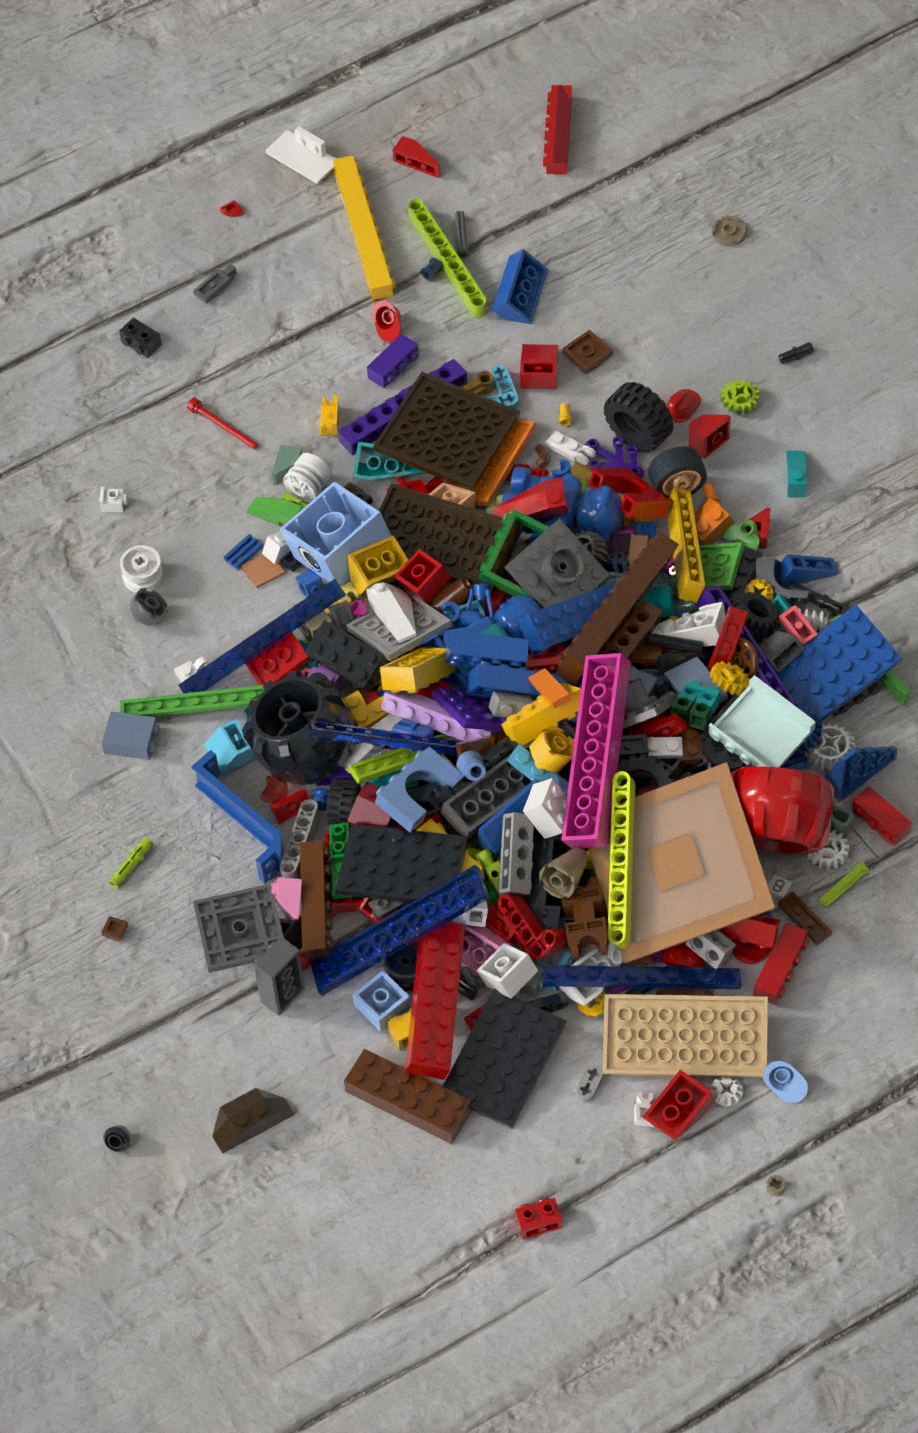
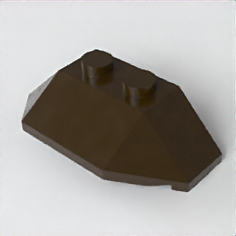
M255 1088L219 1108L212 1137L223 1154L294 1116V1113L284 1097Z

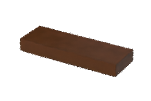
M793 891L777 903V906L798 927L808 931L807 936L817 946L832 935V930Z

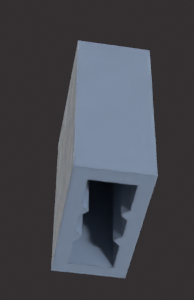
M111 711L102 740L104 754L149 760L150 753H153L155 749L154 739L159 734V725L156 723V718Z

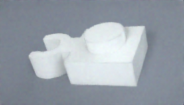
M642 1092L638 1093L637 1103L634 1106V1125L654 1127L642 1118L651 1107L652 1093H649L648 1099L642 1097Z

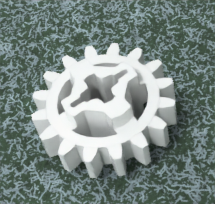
M834 829L832 833L830 832L829 844L818 850L817 853L816 851L809 853L808 860L813 859L812 864L816 865L818 863L820 869L826 866L827 870H830L832 865L836 869L838 863L843 865L844 859L848 858V840L842 839V833L836 835V830Z

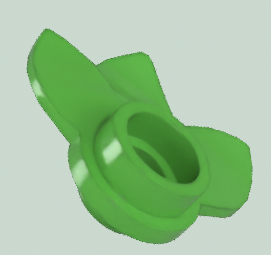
M744 520L740 525L730 526L723 536L725 539L733 541V543L742 542L743 546L757 550L760 543L759 537L756 534L757 525L751 520ZM750 526L751 531L746 533V528Z

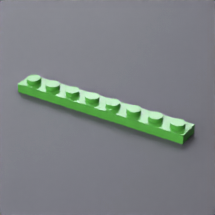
M263 685L120 700V713L160 717L246 708L248 702L257 700L265 689Z

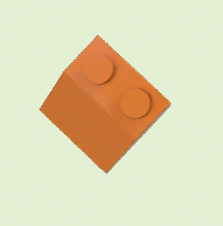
M712 498L707 500L694 513L697 536L705 545L713 544L735 523L732 517Z

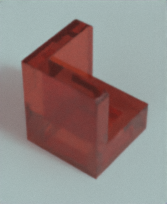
M268 775L266 777L267 786L261 793L260 800L270 805L280 801L289 795L288 784Z

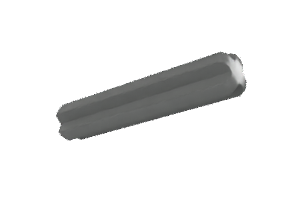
M457 211L455 219L458 253L466 255L468 248L465 213Z

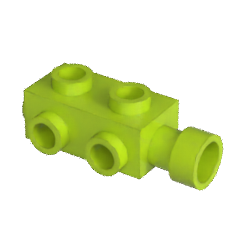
M487 848L476 854L475 857L484 866L487 878L491 882L497 896L500 897L502 895L499 894L501 864L499 861H493L492 853ZM492 871L496 872L495 878L491 876Z

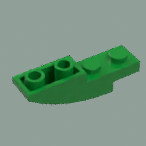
M349 823L329 825L333 900L353 897L337 895L335 892L350 831Z

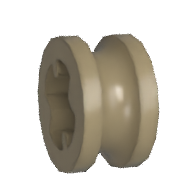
M779 1175L770 1176L767 1180V1192L772 1196L782 1195L785 1191V1180ZM773 1182L779 1185V1189H776L775 1186L772 1187Z

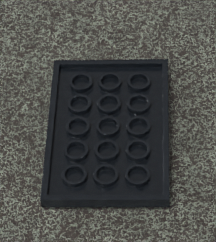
M351 824L335 892L337 895L453 908L467 849L468 836L414 830L410 833L404 829Z
M494 988L442 1087L471 1100L472 1111L512 1129L567 1021L515 997L509 998Z

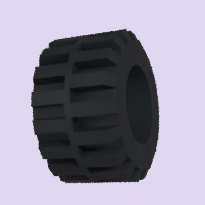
M747 592L739 595L733 604L735 608L748 611L744 624L756 642H761L765 637L769 638L778 624L780 616L779 610L776 609L777 606L770 599L756 592Z
M334 778L332 781L326 808L328 826L347 823L356 798L361 791V786L357 781Z

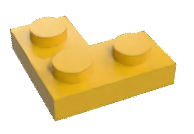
M359 690L345 698L357 719V728L360 733L390 714L381 710L384 696L368 705Z

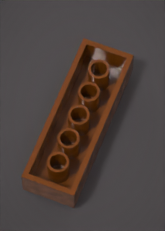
M366 1049L362 1051L344 1080L345 1092L450 1144H453L472 1113L471 1100L420 1075L405 1073V1068Z

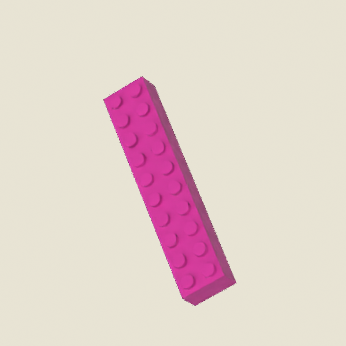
M621 653L588 655L585 657L561 839L571 848L608 847L612 816L613 777L618 769L631 662Z

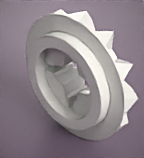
M720 1077L714 1080L710 1091L713 1092L717 1104L732 1106L741 1100L743 1085L740 1084L738 1079ZM723 1087H725V1088L731 1087V1088H730V1092H731V1093L725 1092V1093L722 1094V1092H723Z

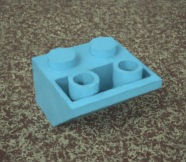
M237 718L219 726L204 744L207 752L212 750L216 754L221 775L256 759L253 750L243 737V728Z

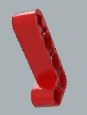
M505 894L499 897L498 907L532 959H550L566 944V932L561 928L544 930L521 895Z

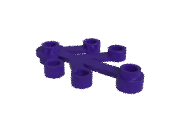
M617 436L613 438L616 456L600 447L596 439H589L585 443V446H589L595 450L596 454L609 461L591 460L589 462L591 471H593V468H629L640 478L643 479L644 470L637 465L638 449L636 446H629L627 448L630 466L624 462L622 449L624 440L622 437Z

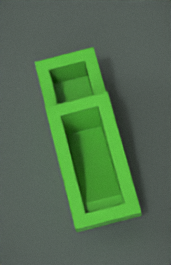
M256 497L247 509V513L279 526L281 523L286 524L302 510V506L276 498Z

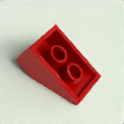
M680 1069L642 1118L676 1141L706 1113L714 1103L715 1098L712 1091Z

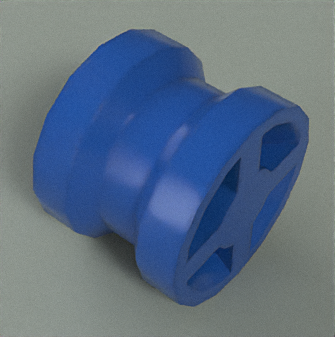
M321 787L313 790L312 795L314 798L312 800L317 802L319 811H326L329 790Z

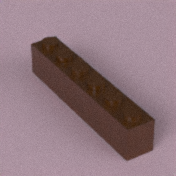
M323 840L300 843L302 952L307 959L331 956V948H333V939L330 936V930H333V923L330 918L332 902L329 900V894H332V886L329 882L331 866L328 864L330 847Z

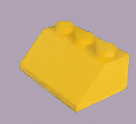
M394 535L347 555L350 580L359 595L367 593L366 589L374 584L382 582L389 584L396 581L397 579L394 575L408 561Z

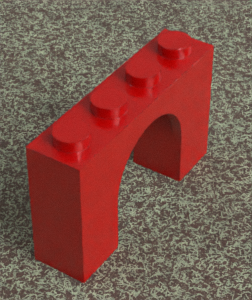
M593 468L588 485L598 489L606 485L617 493L625 494L620 509L629 518L666 517L670 500L629 468Z

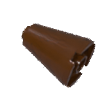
M462 577L442 587L429 601L428 605L443 615L440 607L445 602H453L458 606L466 604L470 596V589H474V581L471 578Z

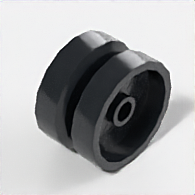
M399 940L391 944L384 955L385 973L405 992L414 990L418 942L412 940Z

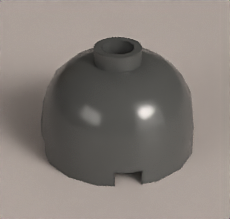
M141 588L133 596L130 603L132 616L137 622L144 625L158 624L168 613V610H166L167 602L158 592L154 590L149 592L146 591L147 588Z

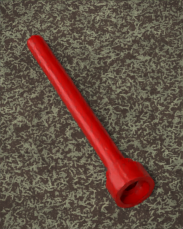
M196 397L190 399L187 404L189 411L202 414L252 449L258 448L257 442L204 408L199 399Z

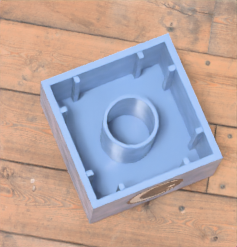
M333 482L280 528L294 558L337 588L351 581L348 554L391 537L381 513L336 482Z

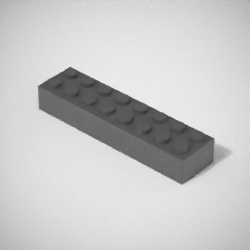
M565 719L559 721L557 727L564 731L563 734L567 738L570 736L572 739H575L576 731ZM535 739L523 745V747L530 753L531 750L529 746L535 741ZM509 756L487 771L484 778L479 781H473L443 803L440 813L460 836H468V839L479 832V828L532 782L507 762ZM570 760L559 772H557V774H559L564 769L569 767L572 763V760Z

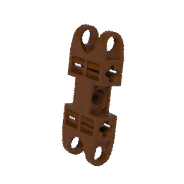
M595 875L590 876L586 886L576 888L570 897L562 898L565 918L573 916L575 918V922L565 923L568 946L573 960L580 959L579 956H581L582 951L588 947L598 949L601 955H608L609 939L605 917L595 918V913L605 911L601 886Z

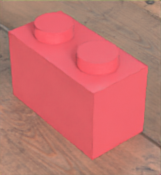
M796 605L779 616V624L786 633L795 635L802 646L818 635Z

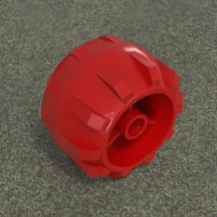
M765 766L742 767L731 773L756 850L784 854H809L821 850L829 844L834 788L826 778L801 770Z

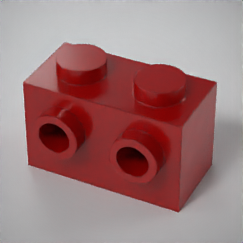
M544 1198L538 1201V1203L531 1205L523 1204L515 1209V1218L523 1240L563 1228L562 1217L555 1198Z

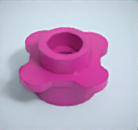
M365 599L362 601L356 600L352 603L350 610L354 615V620L366 614L367 601Z

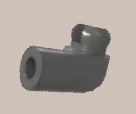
M468 966L460 969V974L464 981L472 987L481 989L486 986L480 975H472Z

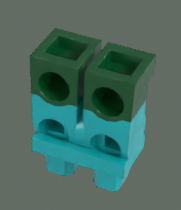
M696 679L692 683L686 682L685 688L681 690L671 704L670 715L676 713L684 721L689 722V726L705 731L709 719L719 706L720 687L715 685L710 686V688L703 687V683Z

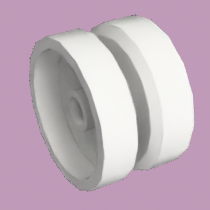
M138 545L129 548L123 553L120 559V568L124 584L129 590L137 593L139 589L147 588L146 591L151 592L160 586L163 580V568L161 566V558L155 549L146 545Z

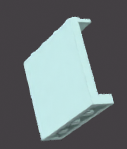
M755 675L749 680L747 689L714 725L712 723L709 724V735L712 739L722 742L729 752H735L740 756L742 762L753 767L780 768L815 730V721Z

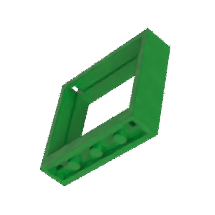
M513 509L509 513L506 512L501 521L504 524L501 529L497 530L494 539H496L494 546L490 545L486 553L488 556L487 561H483L479 571L481 573L479 579L514 597L520 595L529 596L523 588L490 572L514 520L540 534L549 528Z

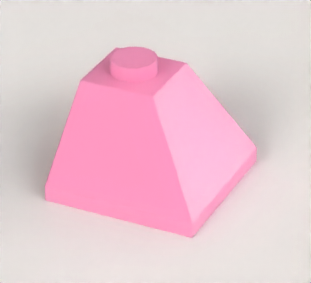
M278 877L276 882L272 883L271 894H275V902L286 919L296 922L299 918L302 879Z

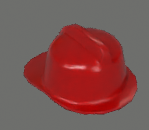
M378 301L372 309V317L377 333L383 341L393 342L398 338L401 330L400 311L389 301Z
M683 389L674 393L666 403V407L671 411L670 415L673 416V422L687 421L700 406L701 398L698 393L690 389Z

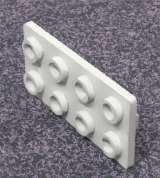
M300 126L294 130L295 134L288 130L285 131L266 149V154L316 184L334 169L333 159L335 158L326 153L325 141Z

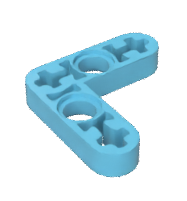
M503 365L494 366L492 368V375L498 395L488 398L516 409L519 405V400L508 369ZM498 373H501V375H503V379L500 380V376ZM503 385H508L510 388L508 390H502L500 387Z

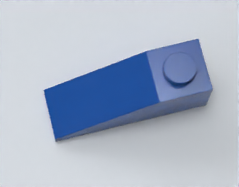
M787 554L780 562L779 569L781 583L789 584L793 581L800 584L836 576L839 573L833 558Z

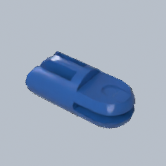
M402 719L392 727V734L394 736L410 741L429 743L434 738V732L431 727L410 720Z

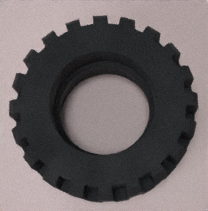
M624 383L604 404L605 420L609 423L610 429L615 432L616 436L623 438L625 445L636 446L638 452L647 453L656 450L672 434L674 427L673 416L670 415L671 411L666 407V403L659 398L657 393L652 392L649 387H644L641 383Z
M634 754L629 755V760L624 758L619 760L621 764L618 765L617 773L624 771L633 780L649 778L657 783L658 788L677 781L671 769L654 756L649 758L647 754H641L637 758ZM628 779L623 780L620 786H624Z

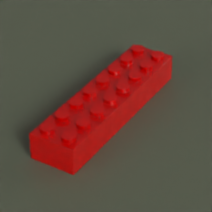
M425 917L420 926L405 1073L445 1080L450 1072L465 924Z

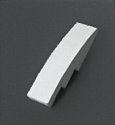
M390 713L381 719L355 742L356 746L352 755L342 767L350 774L348 771L349 765L380 755V749L395 740V736L392 734V727L404 718Z

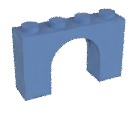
M430 747L424 751L420 750L414 757V761L411 763L407 762L403 766L402 772L394 774L386 786L382 785L376 792L375 804L410 833L423 822L427 811L407 794L405 785L414 780H424L429 783L436 781L439 786L450 785L454 790L453 794L461 786L464 779L462 773Z

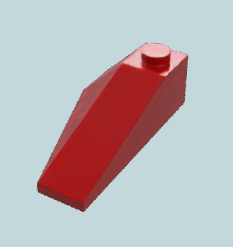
M563 477L545 480L492 508L493 515L504 518L506 512L509 513L513 509L532 519L569 513Z

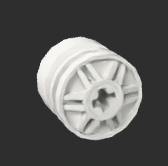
M303 453L294 463V467L283 477L285 487L295 497L311 502L330 481L332 472L329 466L319 457L310 453Z

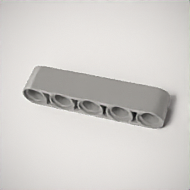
M305 800L300 806L280 864L283 878L301 879L300 843L314 840L320 822V812L315 800Z

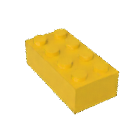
M419 648L380 667L383 690H391V693H398L402 690L407 691V693H416L420 688L429 687L430 683L439 682L440 678L448 677L450 673L456 671V667L451 666L450 663H445L446 648Z

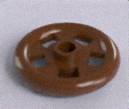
M739 638L731 665H737L740 667L739 669H744L743 673L746 674L745 670L749 667L748 678L751 679L758 672V653L750 641ZM737 646L741 647V652H737Z

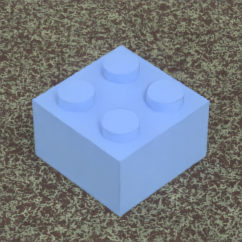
M383 970L353 994L354 1006L380 1032L388 1026V1021L394 1016H401L411 1008L410 996Z

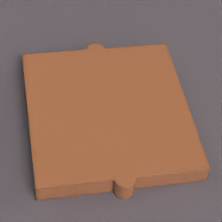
M263 554L242 564V568L247 574V579H250L256 588L285 574L279 563H272Z

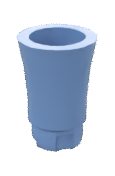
M466 751L459 756L457 770L464 777L472 781H479L484 778L486 768L483 758L479 753Z

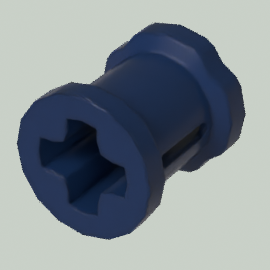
M432 257L429 260V264L423 267L420 273L426 280L432 281L435 278V274L443 269V264L437 258Z

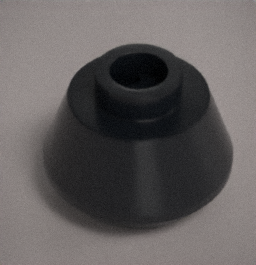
M122 1125L110 1127L104 1132V1143L112 1151L123 1152L130 1145V1132Z

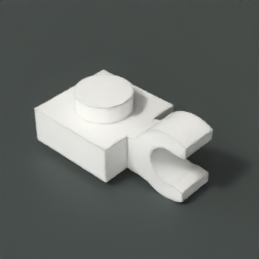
M203 656L197 659L194 664L188 661L174 669V672L181 684L185 686L199 679V673L209 669V666Z

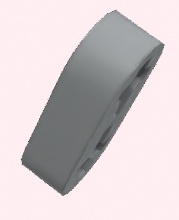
M590 1065L585 1069L577 1086V1098L579 1101L588 1103L594 1099L603 1079V1071L599 1066ZM594 1072H596L597 1076H595L593 1080L590 1081V1074L592 1075ZM588 1086L589 1093L582 1095V1091H585Z

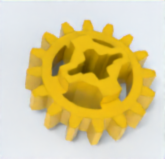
M723 661L721 663L717 662L710 671V678L713 679L712 682L718 684L725 693L729 691L731 695L736 693L740 696L749 686L750 680L748 678L749 674L743 673L744 669H739L740 667L737 665L732 666L730 662L727 664Z

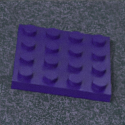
M446 687L441 689L433 688L431 696L463 728L504 731L501 724L507 721V718L493 716L492 711L489 709L491 698L467 695V690L458 689L457 691Z

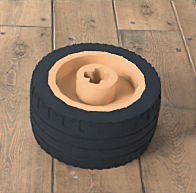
M679 446L663 451L651 461L648 468L653 488L667 499L673 487L691 491L692 495L704 486L707 479L706 468L701 456L694 448Z

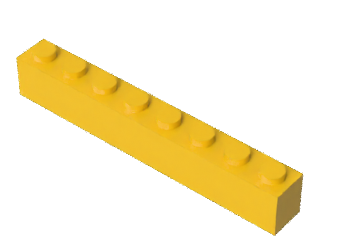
M673 487L668 497L670 504L667 510L670 538L679 544L673 554L679 599L697 603L705 587L691 491Z

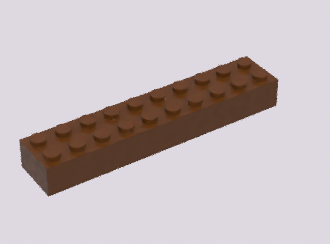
M662 532L657 537H651L647 547L641 550L638 558L632 562L628 568L629 570L620 578V582L615 584L610 591V595L605 597L600 608L595 610L590 621L585 623L581 629L582 631L575 636L572 644L568 645L562 654L563 656L557 663L559 668L555 674L573 686L578 683L583 676L585 657L601 653L606 643L613 637L615 631L620 628L625 618L632 612L634 606L639 603L667 566L679 546L678 543Z

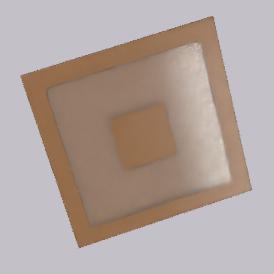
M727 762L635 797L631 940L626 948L620 949L624 964L776 909ZM627 800L621 802L620 805H624ZM622 818L619 824H624L627 818ZM611 824L608 847L588 848L608 914ZM626 837L620 838L619 844H622ZM625 856L620 857L618 863H622L625 860ZM625 875L620 876L617 883L622 882ZM620 895L617 898V902H621L624 899V895ZM619 915L616 918V922L621 921L624 915ZM623 934L617 935V941L623 938Z

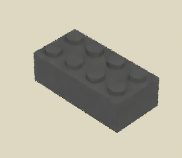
M280 937L269 945L268 950L263 955H259L256 958L254 969L260 1001L279 1016L305 989L299 949L283 937Z

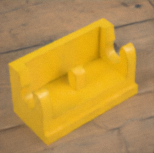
M333 395L332 402L326 401L327 398L324 396L322 399L323 405H321L320 436H338V395Z

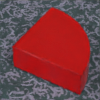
M235 200L220 207V212L226 216L238 217L244 215V210Z

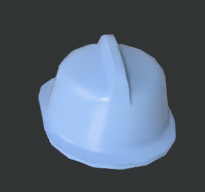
M778 1060L771 1062L765 1067L763 1071L764 1082L778 1097L789 1103H796L804 1099L808 1090L807 1081L790 1063Z

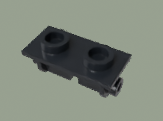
M506 736L482 754L481 757L483 758L486 772L511 755L518 744L515 741L512 742Z

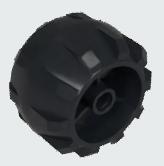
M300 670L288 672L287 678L272 683L270 680L264 684L263 688L265 690L257 700L248 702L244 710L250 721L246 722L242 729L243 737L253 750L258 762L278 782L300 786L313 785V783L322 781L337 773L353 753L356 746L355 740L358 727L356 717L338 689L333 687L326 675L318 672L312 673L309 677H304Z

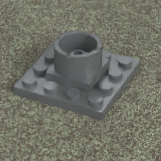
M560 518L504 567L529 596L537 602L541 609L592 591L610 575Z
M641 678L630 681L628 683L623 729L661 714L671 707V704L680 692L674 694V691H670L659 698L655 697V695L649 697Z
M271 884L193 901L209 973L254 963L259 955H263L268 950L269 945L273 941L283 937L274 895L271 894Z

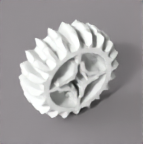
M830 723L827 726L823 725L821 729L823 736H819V749L816 750L810 747L809 753L804 751L809 764L814 763L815 769L821 767L822 772L825 769L830 771L843 756L856 747L854 737L851 736L850 731L845 732L844 726L838 728V724L831 726ZM843 745L845 750L840 753V746Z

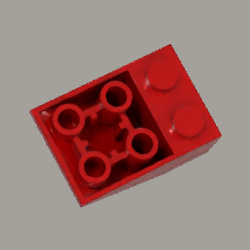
M522 344L520 388L556 389L558 345Z

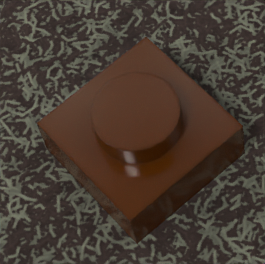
M109 916L101 932L102 936L121 942L128 927V922Z

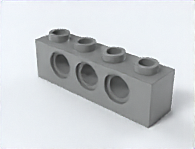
M513 812L503 815L499 894H517L521 896L530 894L532 887L531 870L533 867L532 850L534 847L533 831L535 826L525 814Z

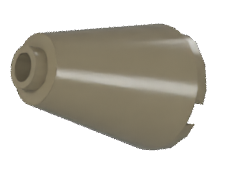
M575 847L544 865L539 873L540 881L543 880L545 884L543 886L544 889L557 898L570 897L575 892L589 861L587 852L582 848Z

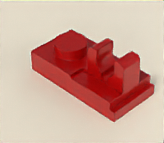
M301 789L270 805L278 824L297 815L302 802L310 800L305 789Z

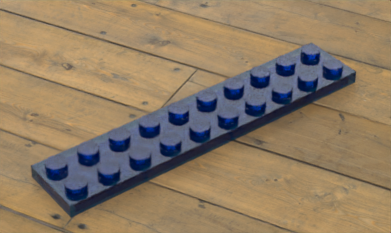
M475 864L332 948L331 956L319 957L310 961L318 993L322 996L488 900L489 895L480 868Z

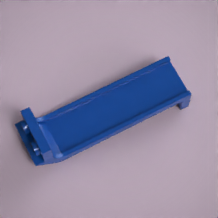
M210 750L191 766V769L196 772L197 777L195 787L268 848L256 859L259 880L265 884L268 880L275 878L278 872L281 873L280 864L284 856L281 832L217 779L220 775L217 756Z

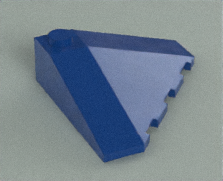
M895 746L877 748L855 747L843 756L824 777L831 782L834 788V798L840 803L896 760L898 748Z

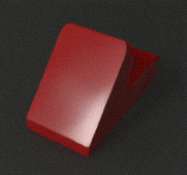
M768 507L748 519L757 525V536L760 540L759 548L767 549L771 508ZM748 526V527L746 528V531H747V532H750V531H751V527Z

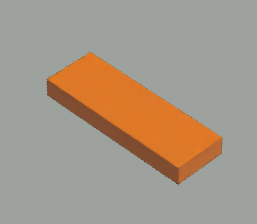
M545 668L528 677L530 683L553 708L571 699L569 693Z

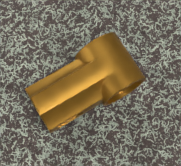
M482 371L476 379L466 383L461 388L479 395L482 393L490 394L494 390L493 375L489 371Z

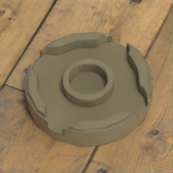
M724 216L713 223L712 237L720 245L735 246L744 241L747 227L738 217Z

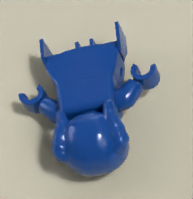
M560 460L561 471L553 470V478L534 476L529 468L518 466L514 468L511 478V492L504 493L501 503L545 480L563 477L569 513L534 520L550 527L560 518L571 532L574 530L577 522L581 531L586 532L589 530L599 534L606 541V544L609 538L620 529L625 514L620 509L622 500L618 493L604 485L600 489L588 488L582 494V484L572 474L571 464L568 460ZM523 525L522 532L532 534L530 536L531 544L541 534Z

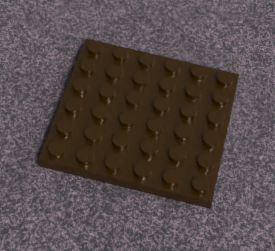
M421 372L374 444L373 451L473 491L520 416V411Z

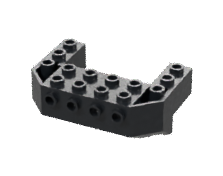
M539 833L533 838L532 887L530 894L525 895V902L544 930L561 928L566 932L565 923L575 922V918H565L562 898L552 896L544 889L543 886L545 884L543 880L540 881L539 873L544 865L573 848L561 840L562 834L544 839Z

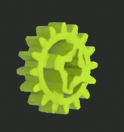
M736 378L735 382L729 380V385H723L720 402H723L724 408L728 407V412L735 410V414L738 411L744 414L745 410L751 412V408L756 409L757 403H759L760 391L757 390V385L752 386V381L746 383L744 378L742 381Z

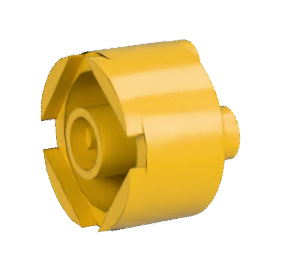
M555 726L548 727L529 746L538 769L557 773L572 759L574 741L570 736L567 738L563 734L564 731Z

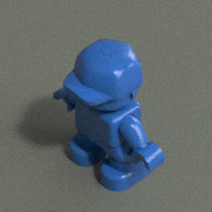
M528 595L516 596L500 605V608L495 612L493 622L490 617H484L478 611L462 610L461 612L456 603L445 602L441 605L440 609L443 612L451 610L454 613L452 618H448L451 620V624H455L458 620L460 624L467 627L446 630L445 633H436L424 640L421 648H446L447 639L452 631L480 634L496 622H499L509 637L525 639L518 622L527 614L541 608ZM461 664L456 671L450 673L448 677L441 678V680L447 683L453 690H467L468 675L473 668L465 669Z

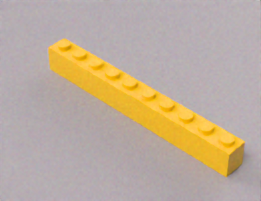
M353 155L333 159L334 173L372 300L393 296V288H395L394 278L389 276L391 275L390 265H386V252H382V239H378L379 229L377 225L374 226L375 216L374 213H370L372 208L370 200H366V197H368L366 187H362L364 181L362 174L359 175L358 173L360 172L359 163L355 162Z

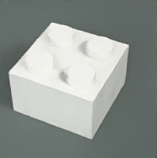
M553 778L533 784L523 812L544 839L562 834L567 796Z
M503 943L476 971L488 988L492 990L495 988L501 994L512 998L538 972V969L528 954Z

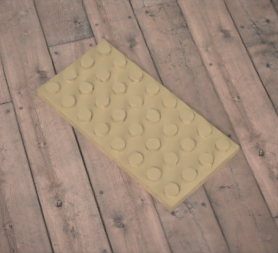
M605 994L603 1075L675 1076L681 1069L691 1077L763 1078V1071L767 1066L768 997Z

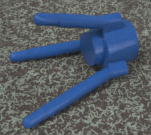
M474 583V589H470L466 610H470L473 597L475 596V599L480 600V605L485 613L484 600L487 597L489 615L494 622L489 584Z

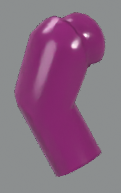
M633 526L620 527L617 533L609 539L615 542L624 535L631 539V534L637 535V532Z

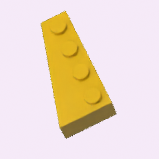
M559 683L569 693L571 699L556 708H553L542 695L538 696L536 701L525 705L520 712L509 716L506 719L507 721L501 724L506 735L512 742L515 741L518 745L523 746L536 739L548 727H557L559 721L574 718L576 716L575 712L579 710L581 688Z

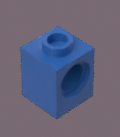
M311 569L295 577L300 592L310 601L326 593L321 577Z

